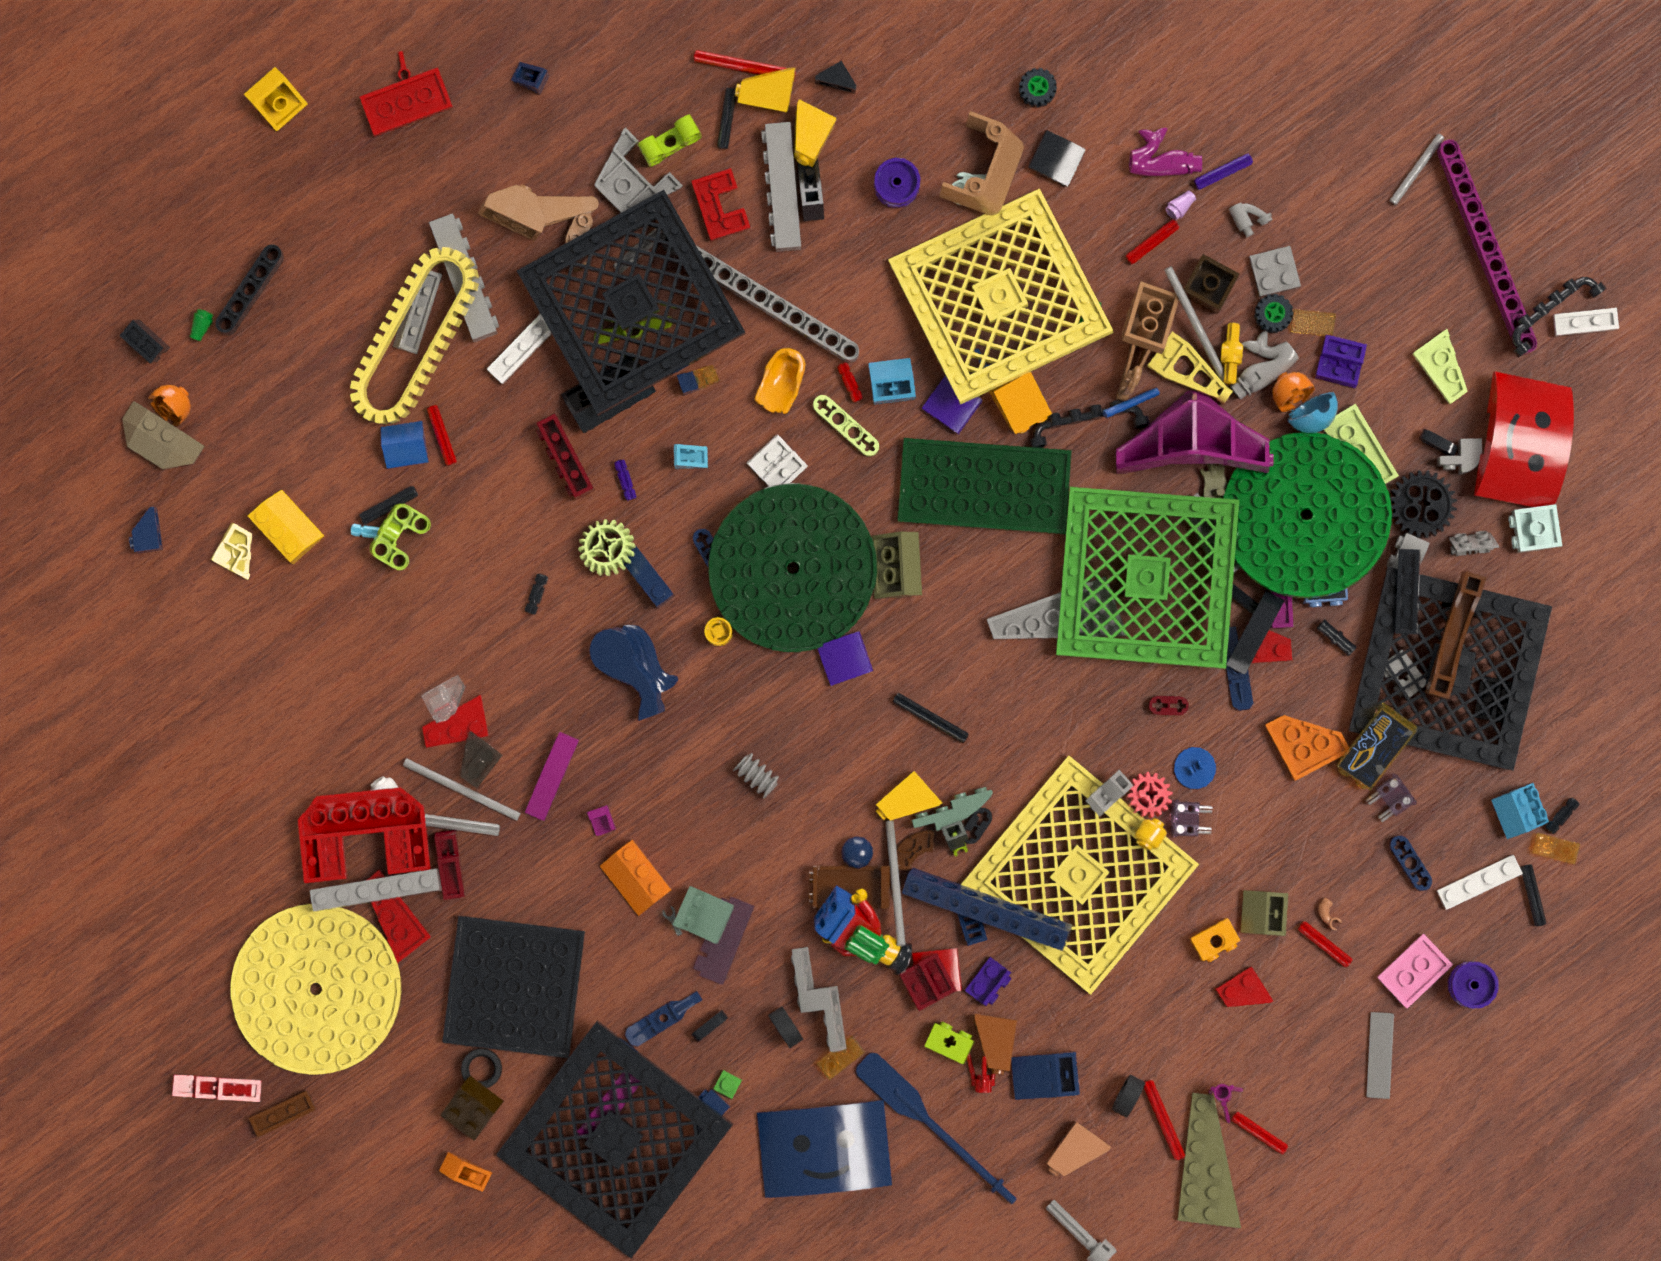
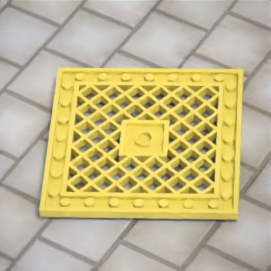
M1040 189L1004 205L996 215L984 214L888 259L960 405L1113 333L1107 317ZM1021 224L1031 227L1029 235L1019 232ZM1016 225L1015 231L1008 229ZM1035 229L1041 239L1033 237ZM1003 233L1012 236L1010 244L1000 241ZM997 234L996 240H995V239H992V238H989V237H991V236ZM1016 238L1026 240L1024 248L1014 246ZM984 242L993 245L991 253L981 250ZM1030 242L1040 245L1038 253L1028 250ZM978 243L977 249L970 247L971 245ZM1044 246H1045V248H1046V250H1047L1049 256H1046V255H1043V254H1042L1043 249H1044ZM997 247L1007 249L1005 257L995 255ZM965 251L974 253L972 262L962 259ZM1011 251L1021 253L1019 262L1009 259ZM959 252L958 257L951 256L952 254ZM979 255L988 258L986 266L976 263ZM1025 255L1035 258L1033 266L1023 263ZM941 260L939 266L933 265V263ZM946 260L955 262L953 271L943 268ZM992 260L1002 262L1000 271L990 268ZM1039 260L1050 262L1047 270L1037 268ZM960 264L969 267L967 275L957 272ZM1006 264L1016 267L1014 275L1010 268L1005 270ZM1053 264L1059 274L1051 272ZM1021 268L1031 271L1028 279L1018 277ZM927 269L937 271L934 280L924 277ZM973 269L984 271L981 279L971 277ZM941 273L950 276L948 284L938 281ZM987 273L994 275L986 279ZM1034 273L1044 275L1042 284L1032 281ZM955 277L965 280L962 288L952 286ZM1049 277L1059 280L1056 288L1046 285ZM968 282L975 283V285H972L974 292L966 290ZM1017 282L1025 284L1023 292ZM1062 282L1064 283L1068 292L1060 290ZM924 283L931 284V288H930V290H929V293H928V291H927V289H926ZM936 286L945 289L943 297L933 294ZM1030 286L1040 289L1037 297L1027 294ZM1044 290L1054 293L1051 301L1041 299ZM949 291L959 293L957 302L947 299ZM964 295L973 298L971 306L961 303ZM1058 295L1068 298L1065 306L1055 303ZM932 300L941 302L938 311ZM977 300L979 301L983 310L975 308ZM1027 300L1035 302L1032 310L1026 309L1028 307ZM1071 300H1073L1077 310L1069 307ZM945 304L954 307L952 315L942 312ZM1039 304L1049 307L1046 315L1036 312ZM959 308L969 311L966 319L956 317ZM1053 308L1063 311L1060 319L1050 316ZM972 313L982 315L980 324L970 321ZM1015 313L1013 319L1007 318V316ZM1020 313L1030 316L1027 324L1017 321ZM1067 313L1077 315L1074 324L1064 321ZM1034 317L1044 320L1041 328L1031 325ZM941 318L949 320L947 328ZM986 318H988L990 324L996 322L994 328L984 325ZM1048 321L1058 324L1055 333L1045 330ZM953 322L963 324L961 333L951 330ZM1000 322L1011 324L1008 333L998 330ZM968 326L977 329L975 337L965 334ZM1015 326L1025 329L1022 337L1012 334ZM1062 326L1069 328L1060 332ZM1029 330L1039 333L1036 342L1026 339ZM981 331L992 333L989 342L979 339ZM996 335L1006 338L1003 346L993 343ZM1043 335L1050 337L1041 341ZM951 336H954V337H957V338H958V341H957L956 346H955V344H954V342H953ZM1010 339L1020 342L1017 351L1007 348ZM962 340L973 342L970 351L960 348ZM977 344L986 346L984 355L974 352ZM1024 344L1030 345V347L1022 350ZM991 348L1001 351L998 360L988 357ZM1005 353L1011 354V356L1003 359ZM960 354L967 355V359H966V361H965V364H964V362H963V360H962ZM972 357L982 360L979 369L969 366ZM986 362L992 363V365L984 368Z
M1068 756L961 885L1013 904L1028 903V909L1032 910L1031 903L1043 902L1044 915L1050 917L1059 916L1061 921H1063V915H1074L1075 926L1071 930H1075L1076 941L1067 942L1066 945H1077V955L1066 946L1063 951L1033 940L1022 938L1091 995L1199 864L1167 837L1164 838L1158 849L1150 851L1158 859L1148 860L1146 849L1140 845L1131 846L1130 835L1136 839L1135 834L1145 819L1140 814L1133 813L1134 809L1129 807L1121 798L1104 812L1109 818L1099 819L1098 814L1095 812V819L1084 820L1083 808L1091 807L1090 805H1082V795L1088 799L1103 783L1072 757ZM1070 786H1072V787H1074L1077 791H1067V790L1070 788ZM1078 794L1079 806H1067V795ZM1063 796L1064 807L1053 808ZM1079 809L1080 821H1069L1068 810ZM1064 810L1065 822L1054 823L1053 811ZM1050 812V823L1040 824ZM1110 821L1111 833L1100 834L1099 822ZM1095 822L1096 834L1085 835L1084 823ZM1114 822L1126 832H1115ZM1081 824L1082 835L1070 836L1069 825ZM1066 825L1067 837L1055 838L1054 826ZM1051 826L1052 838L1040 839L1039 827ZM1036 828L1037 839L1026 840ZM1127 835L1128 846L1116 847L1115 836ZM1112 836L1113 848L1101 849L1100 837ZM1097 837L1098 849L1087 850L1086 838ZM1071 839H1082L1083 849L1076 845L1071 850ZM1067 840L1068 852L1057 853L1056 841ZM1052 841L1053 853L1042 854L1041 842ZM1037 842L1038 854L1027 855L1026 843ZM1023 845V856H1013L1020 846ZM1143 848L1144 860L1133 861L1132 849ZM1117 850H1128L1129 861L1118 862ZM1113 851L1114 863L1103 864L1102 852ZM1098 852L1099 863L1087 853ZM1068 855L1058 867L1057 856ZM1054 856L1055 868L1043 869L1042 857ZM1039 857L1040 869L1028 870L1027 858ZM1024 859L1025 871H1013L1012 860ZM1009 861L1010 872L999 873ZM1159 862L1160 874L1149 875L1148 863ZM1144 863L1145 875L1134 876L1133 864ZM1163 863L1168 866L1165 872L1163 869ZM1129 864L1130 876L1119 877L1118 865ZM1114 866L1116 878L1104 879L1109 874V871L1104 867ZM1054 871L1050 878L1056 883L1044 884L1043 872ZM1040 872L1041 884L1030 885L1029 873ZM1014 874H1025L1026 886H1015ZM1010 875L1011 887L1000 888L999 876ZM994 877L996 879V887L990 883ZM1160 877L1150 889L1149 878ZM1146 878L1147 890L1135 891L1134 879ZM1131 879L1132 891L1120 892L1119 880ZM1116 881L1117 893H1106L1105 882ZM1101 883L1102 894L1091 895ZM1056 886L1057 898L1046 899L1045 887ZM1041 887L1042 899L1031 900L1030 888ZM1060 887L1072 897H1061ZM1015 889H1027V900L1016 901ZM1012 890V900L1001 891ZM1147 893L1137 904L1136 894ZM1132 894L1133 906L1122 907L1121 895ZM1117 896L1118 908H1107L1106 897ZM1102 897L1103 909L1092 910L1091 898ZM1061 900H1073V912H1062ZM1076 900L1082 905L1088 900V910L1077 911ZM1058 901L1059 913L1047 914L1046 902ZM1133 909L1123 921L1122 910ZM1119 911L1120 922L1108 923L1107 912ZM1104 912L1105 924L1093 925L1092 913ZM1089 913L1090 925L1078 926L1077 914ZM1110 926H1119V927L1117 928V930H1116V931L1112 934V936L1110 937V936H1109V927H1110ZM1105 927L1106 939L1095 940L1094 928ZM1090 928L1091 940L1080 941L1079 929ZM1106 942L1096 954L1095 943ZM1092 943L1093 955L1081 956L1080 944ZM1092 958L1088 964L1082 960Z

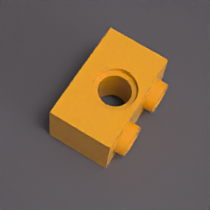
M1228 918L1189 938L1201 961L1207 960L1208 963L1217 959L1219 952L1223 950L1229 952L1238 947L1236 943L1240 941ZM1215 935L1221 938V944L1217 948H1214L1210 943L1211 938Z

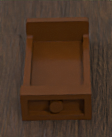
M813 866V870H809V883H813V891H809V904H813V908H821L823 903H826V899L835 886L842 888L852 895L857 894L856 890L864 889L867 893L866 900L872 908H890V866H865L859 869L849 866ZM853 902L851 903V904L856 905V906L859 905V903H853Z

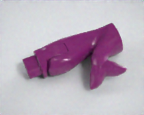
M1160 128L1156 132L1139 130V134L1147 144L1142 148L1131 150L1129 171L1132 174L1143 176L1183 175L1202 172V156L1193 155L1192 152L1188 155L1186 151L1172 150L1151 158L1158 150L1168 129Z

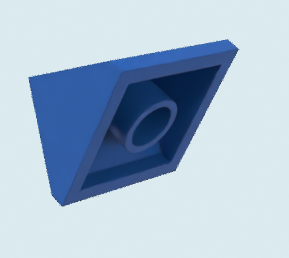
M423 421L381 427V446L387 469L429 463Z

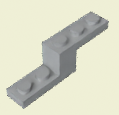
M808 947L792 949L791 961L795 968L794 982L798 988L799 996L797 1003L801 1013L824 1010L823 1019L824 1024L827 1026V1045L830 1047V1052L847 1049L838 987L814 989Z

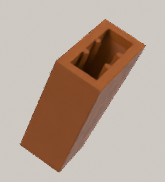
M975 1014L973 1020L983 1056L987 1058V1069L992 1070L991 1074L1004 1075V1072L1010 1071L1017 1020Z

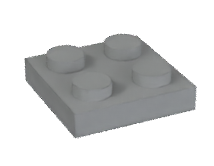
M1290 246L1249 256L1259 297L1301 287Z

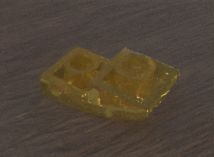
M1537 833L1533 854L1576 865L1581 844Z
M853 1035L845 1040L847 1049L830 1052L817 1062L829 1080L865 1053Z

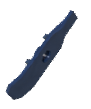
M1236 626L1229 627L1227 662L1239 642ZM1226 665L1233 708L1238 711L1249 710L1254 702L1248 670L1244 675L1240 672H1235L1233 668Z
M698 991L682 1001H670L628 1027L625 1037L629 1044L638 1047L680 1021L687 1009L702 1001ZM661 1014H666L668 1016V1020L666 1022L660 1021Z

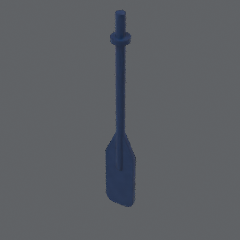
M870 1053L857 1066V1075L898 1114L925 1123L992 1186L990 1189L992 1193L997 1191L1011 1205L1017 1200L1002 1185L1004 1182L1002 1178L997 1180L928 1115L919 1092L877 1053Z

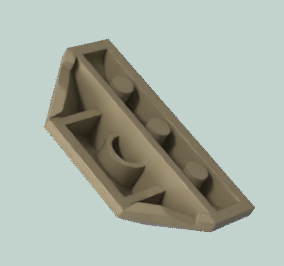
M135 401L122 418L127 447L161 469L194 464L205 447Z

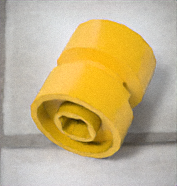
M719 617L708 621L704 631L709 643L719 647L729 643L733 633L729 622Z

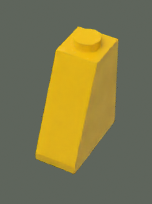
M791 67L743 79L741 84L736 86L735 96L738 97L737 103L787 112L796 68Z
M801 100L798 101L795 110L794 158L804 166L809 165L813 167L835 126L837 118Z
M914 771L876 804L878 807L876 812L883 820L887 818L891 821L937 807L942 802Z

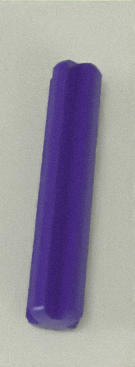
M1245 154L1196 178L1194 183L1198 190L1205 188L1253 163L1252 158L1249 154Z

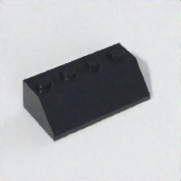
M625 357L622 366L633 368L635 359ZM607 367L604 376L614 379L617 369ZM621 370L619 378L623 377L629 372ZM603 381L605 386L610 384V382ZM580 383L560 395L584 434L625 409H629L639 401L648 398L656 390L654 386H651L599 416Z

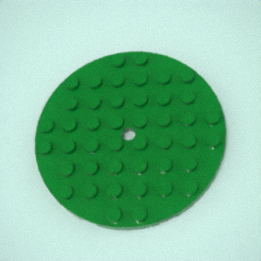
M1300 432L1283 435L1270 441L1269 454H1273V466H1269V473L1237 467L1224 493L1223 499L1239 500L1235 561L1255 582L1284 596L1319 598L1351 587L1375 566L1389 538L1392 508L1389 492L1381 473L1374 463L1358 448L1327 434ZM1309 510L1313 516L1309 520H1304L1300 516L1301 512Z

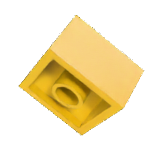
M276 67L244 94L276 131L308 104Z

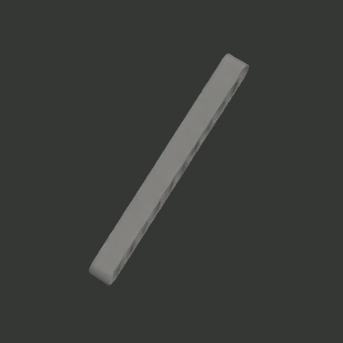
M665 234L662 236V239H661V240H664V241L667 240V237H666ZM662 245L663 249L667 252L668 247ZM697 246L703 259L710 260L713 263L709 269L719 285L847 363L857 360L859 347L855 342ZM672 248L671 255L679 259L674 249ZM721 271H728L731 275L729 279L721 280L719 273ZM743 281L748 284L747 290L739 291L736 287L737 284ZM757 293H764L766 299L763 302H757L754 298ZM774 304H782L784 310L781 313H775L772 310ZM792 315H800L802 321L799 324H793L790 321ZM816 325L820 331L816 335H811L808 332V328ZM834 336L838 342L834 346H829L826 343V339ZM845 348H854L856 351L855 355L847 357L844 354Z

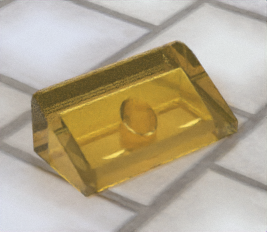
M1294 309L1291 332L1333 336L1336 314Z

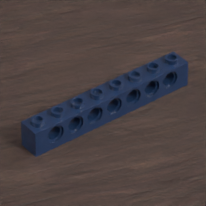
M912 868L909 872L902 894L1063 951L1073 926L1072 924L916 868Z

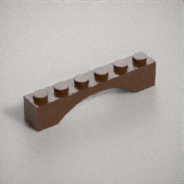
M1468 571L1461 573L1425 694L1444 700L1450 698L1464 640L1481 597L1486 577Z

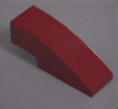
M457 831L435 832L434 838L443 898L447 900L465 897Z

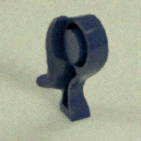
M638 625L608 628L596 634L591 641L589 650L591 660L595 667L609 677L629 684L638 691L641 698L638 721L664 712L665 706L661 700V693L672 688L678 682V676L669 675L662 669L649 634Z

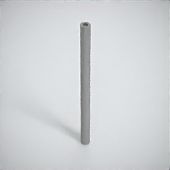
M1172 266L1164 271L1210 362L1222 381L1224 380V368Z
M407 758L403 764L404 767L516 821L521 814Z
M887 821L885 823L897 946H905L894 821Z

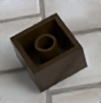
M1202 254L1183 290L1187 298L1218 314L1240 273Z
M469 1076L440 1116L475 1141L504 1101L472 1076Z

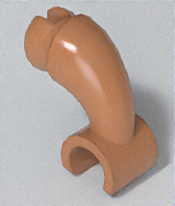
M1324 898L1318 906L1319 915L1328 924L1330 929L1337 930L1332 927V921L1342 922L1339 918L1330 917V907L1333 903L1329 899Z

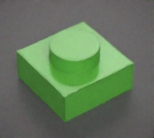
M723 1070L714 1090L732 1099L742 1079Z

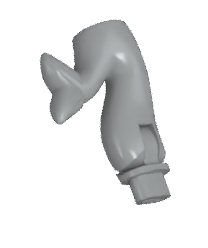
M1263 331L1259 334L1256 341L1242 343L1243 347L1251 352L1273 360L1249 366L1241 373L1240 378L1236 379L1237 382L1230 386L1240 400L1246 395L1250 396L1251 393H1255L1274 382L1279 375L1286 372L1299 360L1297 353L1288 342L1285 341L1270 347L1267 345L1268 332Z

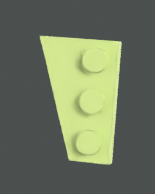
M1447 329L1412 354L1449 405L1468 392Z

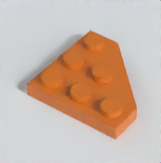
M1286 715L1265 725L1294 781L1351 751L1341 732Z

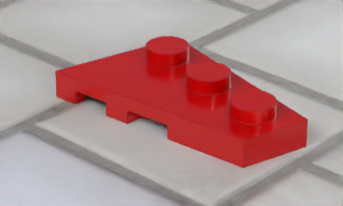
M482 695L423 726L426 748L489 737Z

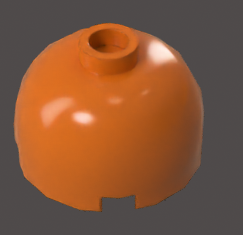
M1284 372L1277 377L1272 396L1280 411L1287 412L1296 408L1293 404L1300 400L1302 403L1307 401L1315 392V388L1310 379L1300 372H1291L1289 374Z
M166 384L157 388L148 397L153 400L150 404L156 413L165 421L168 418L174 421L171 424L173 426H179L190 414L189 394L183 387L178 388L175 385Z

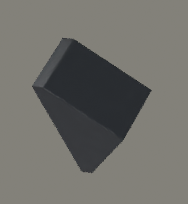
M842 60L815 77V84L856 93V84Z

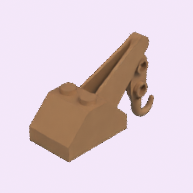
M514 185L489 194L478 212V215L533 241L542 233L544 227L574 218L565 237L566 244L590 230L593 223L591 213L598 208L599 203L593 196H536L535 193L531 192V188L525 185ZM574 267L573 271L578 272L583 269Z
M1144 282L1139 283L1122 330V341L1131 345L1121 384L1116 395L1117 400L1124 402L1133 393L1135 386L1139 383L1142 367L1150 351L1162 354L1165 350L1179 301L1176 293ZM1135 347L1144 348L1136 367L1132 371L1129 370Z

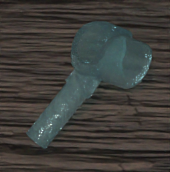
M671 907L673 914L671 916H666V913L663 910V916L667 920H670L671 924L673 925L676 917V911L673 907ZM673 925L677 936L681 935L680 928Z

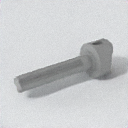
M1055 1200L1046 1207L1087 1250L1091 1251L1089 1253L1090 1256L1086 1259L1087 1261H1108L1117 1252L1106 1239L1102 1243H1097Z

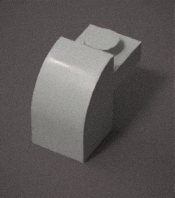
M1482 438L1458 440V456L1438 457L1437 467H1443V470H1456V466H1458V475L1471 471L1479 463L1480 454H1482Z
M1118 770L1085 801L1093 811L1101 816L1133 787V784Z

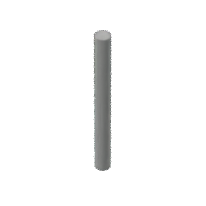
M1439 133L1436 135L1389 200L1392 204H1398L1442 143L1444 136Z

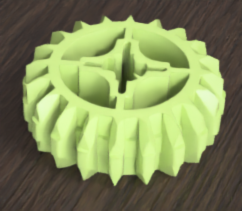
M604 519L603 525L596 521L595 528L589 525L590 532H583L586 539H579L580 544L584 545L578 548L579 552L582 553L580 559L585 560V567L590 566L591 572L597 570V574L600 576L604 570L607 576H610L611 570L618 574L617 568L620 567L622 570H625L624 563L631 564L628 556L632 557L635 555L631 551V549L636 547L632 543L634 537L629 535L630 530L628 528L624 529L622 523L617 525L615 520H612L610 525L607 519ZM605 533H614L621 538L608 539ZM599 537L598 544L591 549L594 541ZM604 540H605L606 543L609 545V546H608V549H609L608 552H609V554L605 551V542H604ZM621 546H622L621 553H620L619 556L615 559V553H616V551L619 550V549H621ZM604 556L609 562H598L593 558Z

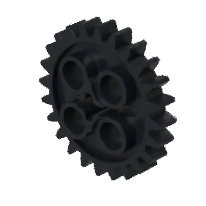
M1418 470L1416 477L1410 472L1408 473L1409 480L1403 476L1401 477L1403 484L1395 483L1398 490L1392 489L1390 491L1395 495V497L1390 498L1391 502H1393L1391 508L1395 512L1392 514V518L1397 517L1398 519L1394 525L1402 524L1401 532L1407 528L1408 534L1411 535L1415 532V536L1419 538L1421 533H1423L1426 539L1429 536V532L1434 537L1437 535L1436 529L1442 533L1444 531L1442 525L1447 527L1451 525L1447 519L1455 518L1450 512L1457 510L1456 507L1452 506L1453 503L1457 502V499H1451V495L1455 491H1448L1451 484H1443L1445 477L1438 480V473L1430 477L1429 470L1422 476V472ZM1423 486H1426L1427 490L1425 493L1424 503L1427 504V506L1424 507L1422 510V522L1419 523L1418 519L1421 511V505H1418V502L1422 501ZM1410 487H1415L1418 490L1419 495L1417 498L1410 496ZM1431 490L1439 493L1438 501H1433L1430 498ZM1407 508L1415 510L1416 515L1414 518L1407 517ZM1428 511H1433L1436 514L1434 522L1427 519L1426 514Z

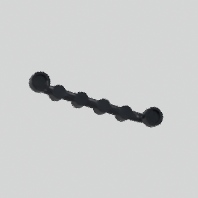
M1580 277L1575 281L1571 278L1562 285L1563 291L1559 293L1556 290L1547 297L1549 302L1546 304L1540 302L1532 308L1535 313L1531 316L1525 314L1518 319L1517 322L1520 325L1515 328L1512 334V342L1516 347L1513 350L1515 355L1519 358L1532 348L1527 341L1524 343L1521 341L1520 336L1524 331L1533 326L1539 319L1548 314L1583 285H1588L1591 288L1588 293L1592 298L1596 297L1606 289L1602 281L1597 283L1590 277Z
M1113 401L1110 402L1109 405L1110 407L1121 403L1122 401ZM1100 404L1089 407V412L1081 413L1080 409H1073L1068 411L1069 416L1060 417V413H1053L1048 416V420L1035 426L1033 439L1029 440L1030 447L1044 448L1047 446L1046 437H1041L1044 429L1078 424L1087 420H1098L1104 417L1103 410L1108 408L1102 409ZM1133 406L1113 415L1118 416L1132 412L1136 416V418L1132 419L1135 429L1150 425L1149 416H1144L1138 406Z

